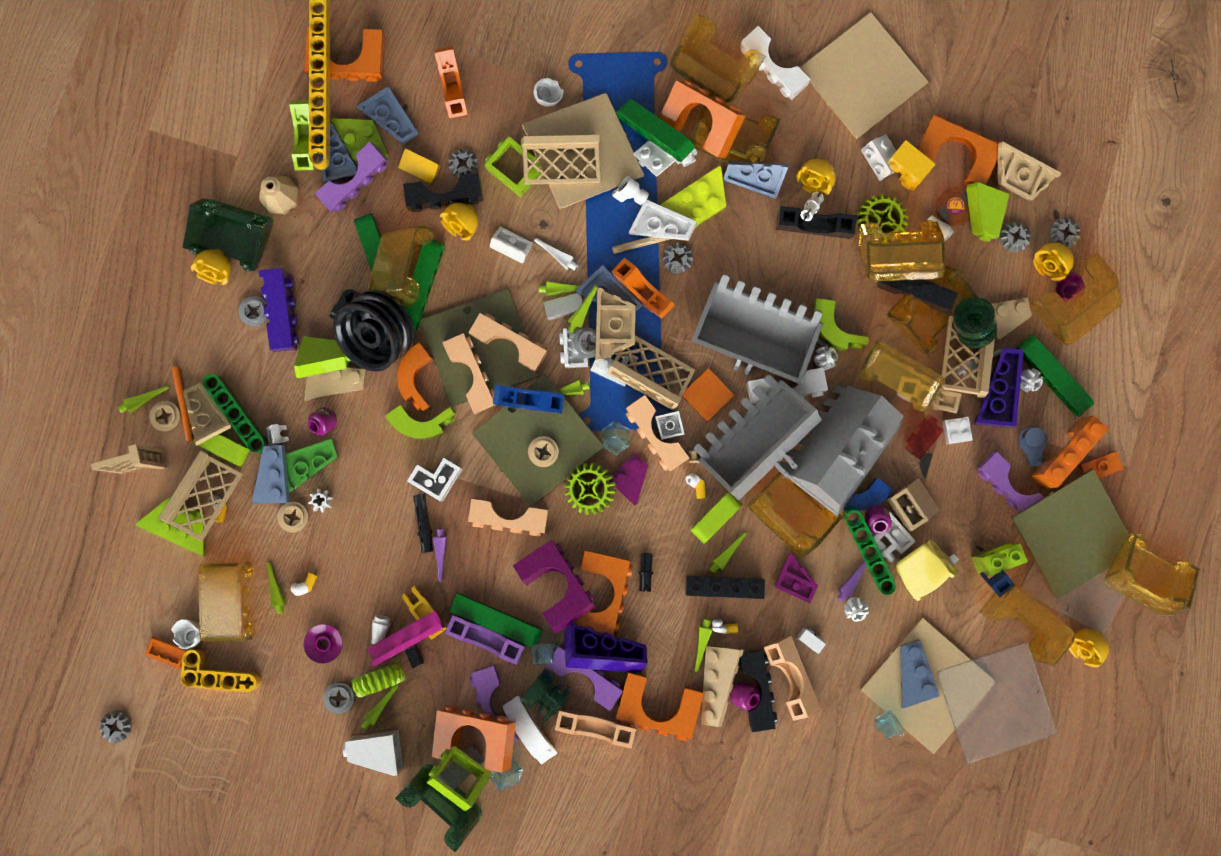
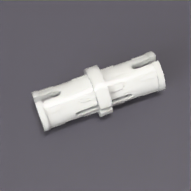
M814 192L812 197L806 201L805 208L800 214L802 219L807 216L805 221H810L813 215L818 212L820 204L824 199L822 193L818 197L819 192Z

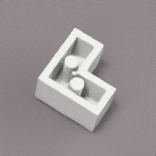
M443 458L434 474L422 466L416 465L407 482L443 502L463 469Z

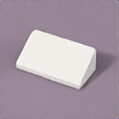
M501 226L492 237L490 243L492 249L520 263L525 261L533 246L532 242Z
M576 293L543 303L549 321L574 314L583 302L581 295Z

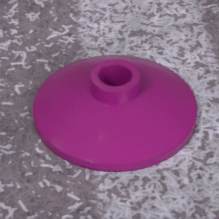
M327 624L311 628L304 638L305 653L316 663L324 664L335 660L343 647V640L339 631ZM323 640L328 642L327 647L322 646Z

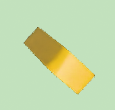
M191 649L183 655L181 682L186 687L250 692L261 685V677L255 672L205 668L206 654L202 649ZM192 653H195L198 657L196 663L191 660ZM191 672L194 673L196 676L194 682L190 681L189 674ZM209 674L215 677L214 684L209 682ZM229 675L234 678L235 682L233 685H230L227 681ZM250 679V681H253V685L247 682L242 683V681Z

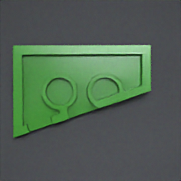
M333 439L286 453L289 493L339 457Z

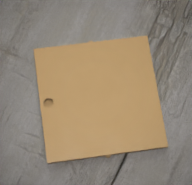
M871 12L800 67L810 78V84L823 98L826 105L833 110L856 140L929 83L904 53L901 46L894 41Z
M607 93L522 124L526 136L599 135L600 183L548 184L559 209L619 187L622 180L627 176L633 180L644 177L642 169L633 155L634 152L626 137L627 134L619 122ZM553 149L548 150L544 154L551 162L559 156ZM567 149L563 153L571 162L578 155L572 149ZM585 149L582 154L591 161L594 158V149ZM533 150L536 158H538L540 155ZM580 156L573 163L580 171L587 165ZM542 157L538 160L539 168L544 172L550 164ZM562 157L554 163L562 172L569 165ZM552 166L545 173L550 179H556L560 175ZM571 166L564 172L569 179H575L579 174ZM588 166L583 174L588 178H595V170Z
M921 618L894 651L889 653L888 658L860 690L931 753L935 754L996 681L924 618ZM920 640L940 696L903 709L901 708L902 672L900 646Z

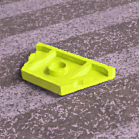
M718 166L660 204V206L696 221V227L726 208L721 167Z

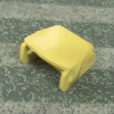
M933 540L927 541L895 564L896 571L901 576L906 588L917 601L941 586L949 576L953 578L958 574V569Z

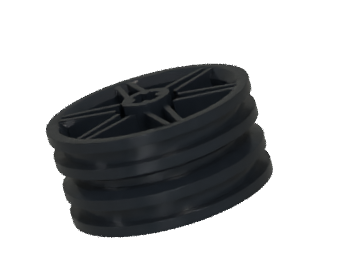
M367 290L341 308L336 313L333 321V331L340 349L354 364L368 371L379 372L390 367L410 350L415 339L414 325L407 310L393 296L379 290Z

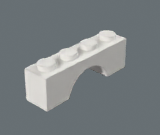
M757 26L742 40L741 52L747 58L750 57L754 61V65L758 70H763L767 74L768 80L780 88L783 96L793 100L808 86L810 78L798 66L782 68L773 63L768 53L771 38Z
M824 368L807 370L802 383L792 389L804 399V396L812 395V398L824 396L823 392L828 391ZM764 379L748 381L746 383L749 400L753 405L760 400L752 392L756 386L765 394L771 389Z

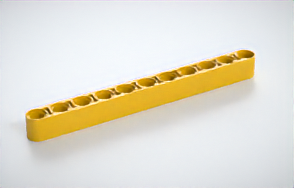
M309 0V160L319 170L326 169L330 164V0ZM318 8H324L322 12H316ZM324 26L321 31H316L317 27ZM318 45H324L322 49L316 50ZM318 63H324L321 68H316ZM319 81L324 82L321 87H316ZM318 100H324L322 105L316 106ZM318 119H324L320 125L315 124ZM323 137L321 143H315L317 138ZM318 156H323L321 162H315Z

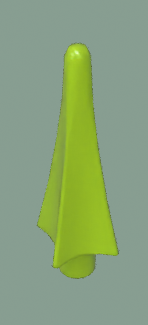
M546 281V285H539V293H546V296L574 292L580 286Z
M597 286L592 288L584 302L567 321L571 323L567 329L569 332L574 334L577 328L582 329L589 306L598 289Z
M577 380L558 389V391L564 394V396L584 395L583 391L590 389L589 382L581 383L580 380Z
M166 385L141 395L123 399L124 404L118 406V409L121 413L127 410L132 413L155 396L168 390L169 386Z
M743 532L725 551L711 561L713 565L709 570L713 574H716L719 569L721 571L724 570L729 559L746 537L747 532Z
M267 562L271 607L276 608L277 614L285 612L283 605H286L287 602L275 577L272 564Z
M708 619L703 620L702 626L699 625L695 672L699 671L703 654L713 631L710 627L711 620Z
M398 684L394 685L385 697L363 717L365 721L361 725L362 728L368 730L371 725H376L384 708L397 690Z

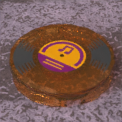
M957 187L949 188L939 196L935 207L938 217L948 225L957 226L970 219L966 190Z

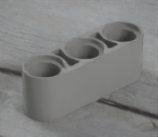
M474 745L464 752L479 765L485 761V758ZM454 761L439 775L438 779L454 790L471 773Z

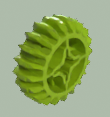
M879 194L877 199L873 195L871 201L867 199L865 205H861V212L857 213V216L860 217L857 220V224H862V226L858 230L865 231L862 235L863 237L870 236L869 242L875 239L876 245L880 243V240L883 245H886L887 241L892 244L894 243V238L899 240L901 238L900 234L906 232L904 228L908 226V223L905 220H908L909 216L903 214L907 211V208H900L903 202L897 204V197L890 200V194H887L885 199L883 194ZM877 206L887 207L884 211L872 209ZM892 211L896 216L897 223H895V220L891 217ZM885 213H886V216H885V219H884L885 222L882 223V224L879 226V224H880V222H881V221H880V220H881V217H883V216L885 215ZM868 215L875 223L874 228L869 223ZM881 228L894 230L890 233L879 232Z
M584 463L583 469L581 466H577V472L574 470L570 472L573 478H566L567 481L571 482L564 485L565 488L570 489V491L565 492V495H571L567 502L574 501L575 503L572 505V508L575 509L579 506V513H582L584 509L586 515H589L591 510L593 515L597 514L598 510L604 512L603 505L607 508L610 507V503L607 500L614 501V497L610 496V493H616V490H611V486H615L616 483H610L609 480L613 479V475L606 476L609 472L608 469L601 472L602 465H598L596 468L595 463H591L589 469V465ZM586 473H593L597 475V478L590 482L582 476ZM601 481H603L605 488L603 496L602 493L599 491V485L602 483ZM577 482H579L578 484L582 488L579 497L576 491ZM594 484L593 487H592V490H593L594 492H589V493L587 494V492H588V490H589V488H588L587 486H590V485ZM591 496L599 502L589 505L583 501Z
M394 663L354 678L352 680V687L357 697H363L403 682L405 680V672L401 663Z

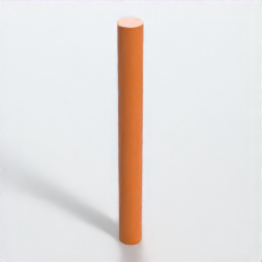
M179 366L171 369L186 442H192L194 437L184 398Z

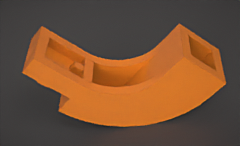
M453 46L435 49L434 54L441 77L449 119L468 115Z
M626 258L611 271L616 279L651 313H655L661 319L675 306L670 299L653 287L638 268Z
M419 342L402 358L398 368L397 382L404 400L409 402L411 399H414L412 404L418 411L427 412L431 407L418 391L416 378L419 371L433 359Z

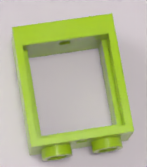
M508 136L506 140L503 139L498 144L497 151L494 154L491 153L486 158L485 168L521 198L531 185H524V177L516 185L494 167L495 163L510 146L523 156L522 147ZM527 151V157L534 163L536 158ZM532 167L528 171V180H536L541 174Z
M1006 543L972 556L978 575L984 572L986 576H992L1000 573L1002 570L1006 571L1028 562L1021 543Z
M453 746L449 750L445 749L439 757L441 762L438 766L435 765L428 774L430 778L427 783L466 811L473 806L492 774L456 746ZM450 759L477 778L465 797H462L438 779Z

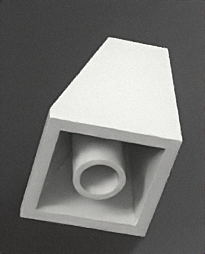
M399 730L352 736L343 745L344 757H347V762L392 776L398 775L404 769Z

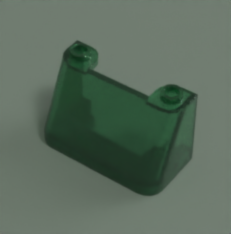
M203 198L189 205L182 248L189 250L193 254H199L203 250L218 249L225 256L239 260V264L244 270L255 271L259 268L274 220L220 201Z
M424 765L395 799L408 808L414 807L422 800L450 826L445 833L444 840L446 845L456 852L481 819L482 809L475 802L471 808L464 811L447 797H444L427 783L430 778L428 774L434 765ZM459 787L454 789L462 797L466 796V793Z

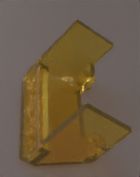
M876 340L860 370V378L870 383L872 381L877 382L878 380L909 398L913 403L912 407L919 412L924 411V416L926 417L944 391V377L879 340Z

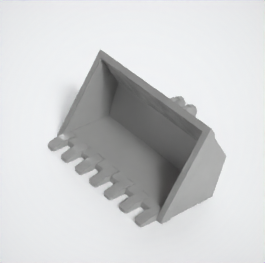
M723 274L720 283L715 281L692 342L737 359L733 370L737 371L741 361L748 363L744 370L746 375L749 374L752 366H756L801 384L823 323L819 322L823 313L815 310L812 319L804 316L807 309L806 305L800 304L797 312L788 310L792 302L791 299L785 298L780 307L773 304L776 298L775 293L769 292L766 301L758 298L761 291L760 287L754 286L751 294L742 292L745 281L738 280L734 289L727 286L730 276Z
M767 375L764 378V381L771 387L766 394L758 386L752 390L760 399L755 405L747 398L741 401V404L748 410L746 414L741 416L735 409L729 412V415L736 422L731 428L724 421H720L717 424V427L724 433L719 440L711 432L705 436L713 445L709 450L706 451L700 444L694 446V450L701 456L698 461L738 500L773 467L787 479L790 475L778 463L784 458L788 465L796 470L798 466L787 453L822 420L814 406L780 379L777 382L771 375Z

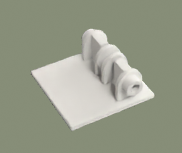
M647 141L633 153L639 160L638 163L642 167L646 166L656 177L676 161L675 158L651 141Z

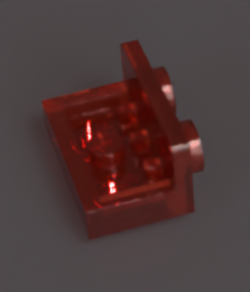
M933 416L929 419L924 418L918 425L920 430L916 434L912 432L906 440L908 444L905 449L918 459L924 456L943 432V429L936 424L938 420Z

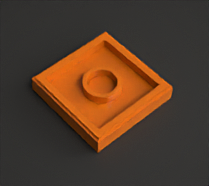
M709 368L682 395L706 422L735 396Z

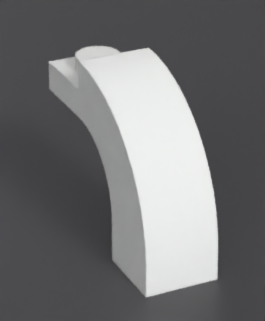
M516 696L502 706L509 720L516 722L515 732L534 758L543 764L557 754L555 747L542 733L527 705L519 696Z

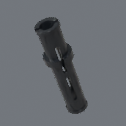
M425 494L413 496L418 524L417 536L420 539L421 553L434 551L431 537L433 533L429 526Z

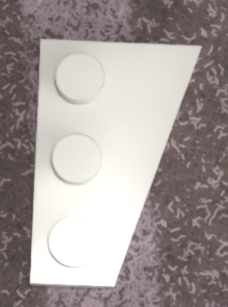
M646 200L629 234L689 241L697 222Z

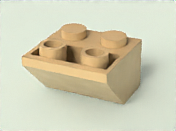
M919 478L886 498L907 531L915 530L940 511Z

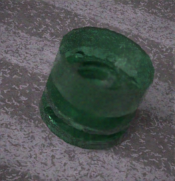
M973 297L961 301L956 306L953 313V321L959 341L970 348H982L989 345L995 339L998 332L995 309L992 304L986 299Z
M547 668L542 671L520 699L529 708L538 703L540 706L537 709V715L543 709H546L547 711L542 717L545 721L559 711L572 689L567 686L561 692L559 689L564 682L560 681L554 686L552 683L556 675Z

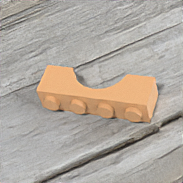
M480 313L468 332L470 336L486 345L496 339H507L513 342L519 351V363L536 373L547 355L545 346L537 341L535 343L528 340L529 337L521 332L516 334L511 331L512 327L504 322L500 325L495 322L496 318L492 315Z
M462 333L442 342L452 362L464 363L472 370L473 385L466 394L473 413L477 414L495 406L493 404L494 390L493 388L490 390L488 388L487 382L490 381L486 372H481L479 365L482 363L478 354H473L471 348L474 345L470 336L466 338L465 334Z
M646 395L626 408L628 412L625 415L631 423L635 421L639 427L636 431L642 439L646 437L649 441L648 448L653 455L658 454L660 457L658 462L664 470L668 469L670 472L689 459L679 442L669 444L656 438L651 428V420L656 410Z
M471 499L468 522H472L473 527L484 528V524L492 525L491 529L503 531V527L511 528L510 532L522 534V530L530 531L529 535L541 537V533H546L549 510L529 507L520 518L506 520L496 513L492 502Z
M792 636L778 639L765 646L764 650L770 665L779 667L788 679L790 691L786 704L793 721L807 718L820 710L821 707Z
M560 708L555 730L572 735L595 737L614 745L632 749L636 726L624 725L617 721Z

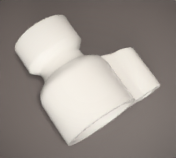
M627 176L622 180L619 187L613 191L612 196L620 202L634 198L636 203L642 205L647 200L649 193L644 189H640L639 183Z

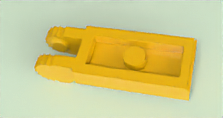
M415 585L411 590L419 600L416 604H413L411 598L406 593L401 595L416 620L435 611ZM445 625V628L432 634L431 636H429V638L433 640L435 637H437L439 634L447 629V626Z

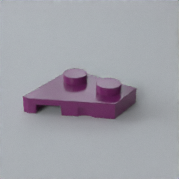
M634 453L614 473L613 479L609 480L610 483H616L615 487L634 506L638 502L648 465Z
M789 553L774 587L811 603L818 585L799 564L794 555Z

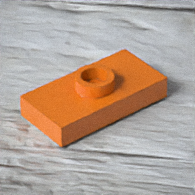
M1117 451L1079 465L1082 474L1090 469H1094L1098 478L1124 469Z
M153 636L144 655L181 669L183 655L188 650L181 649L178 645Z

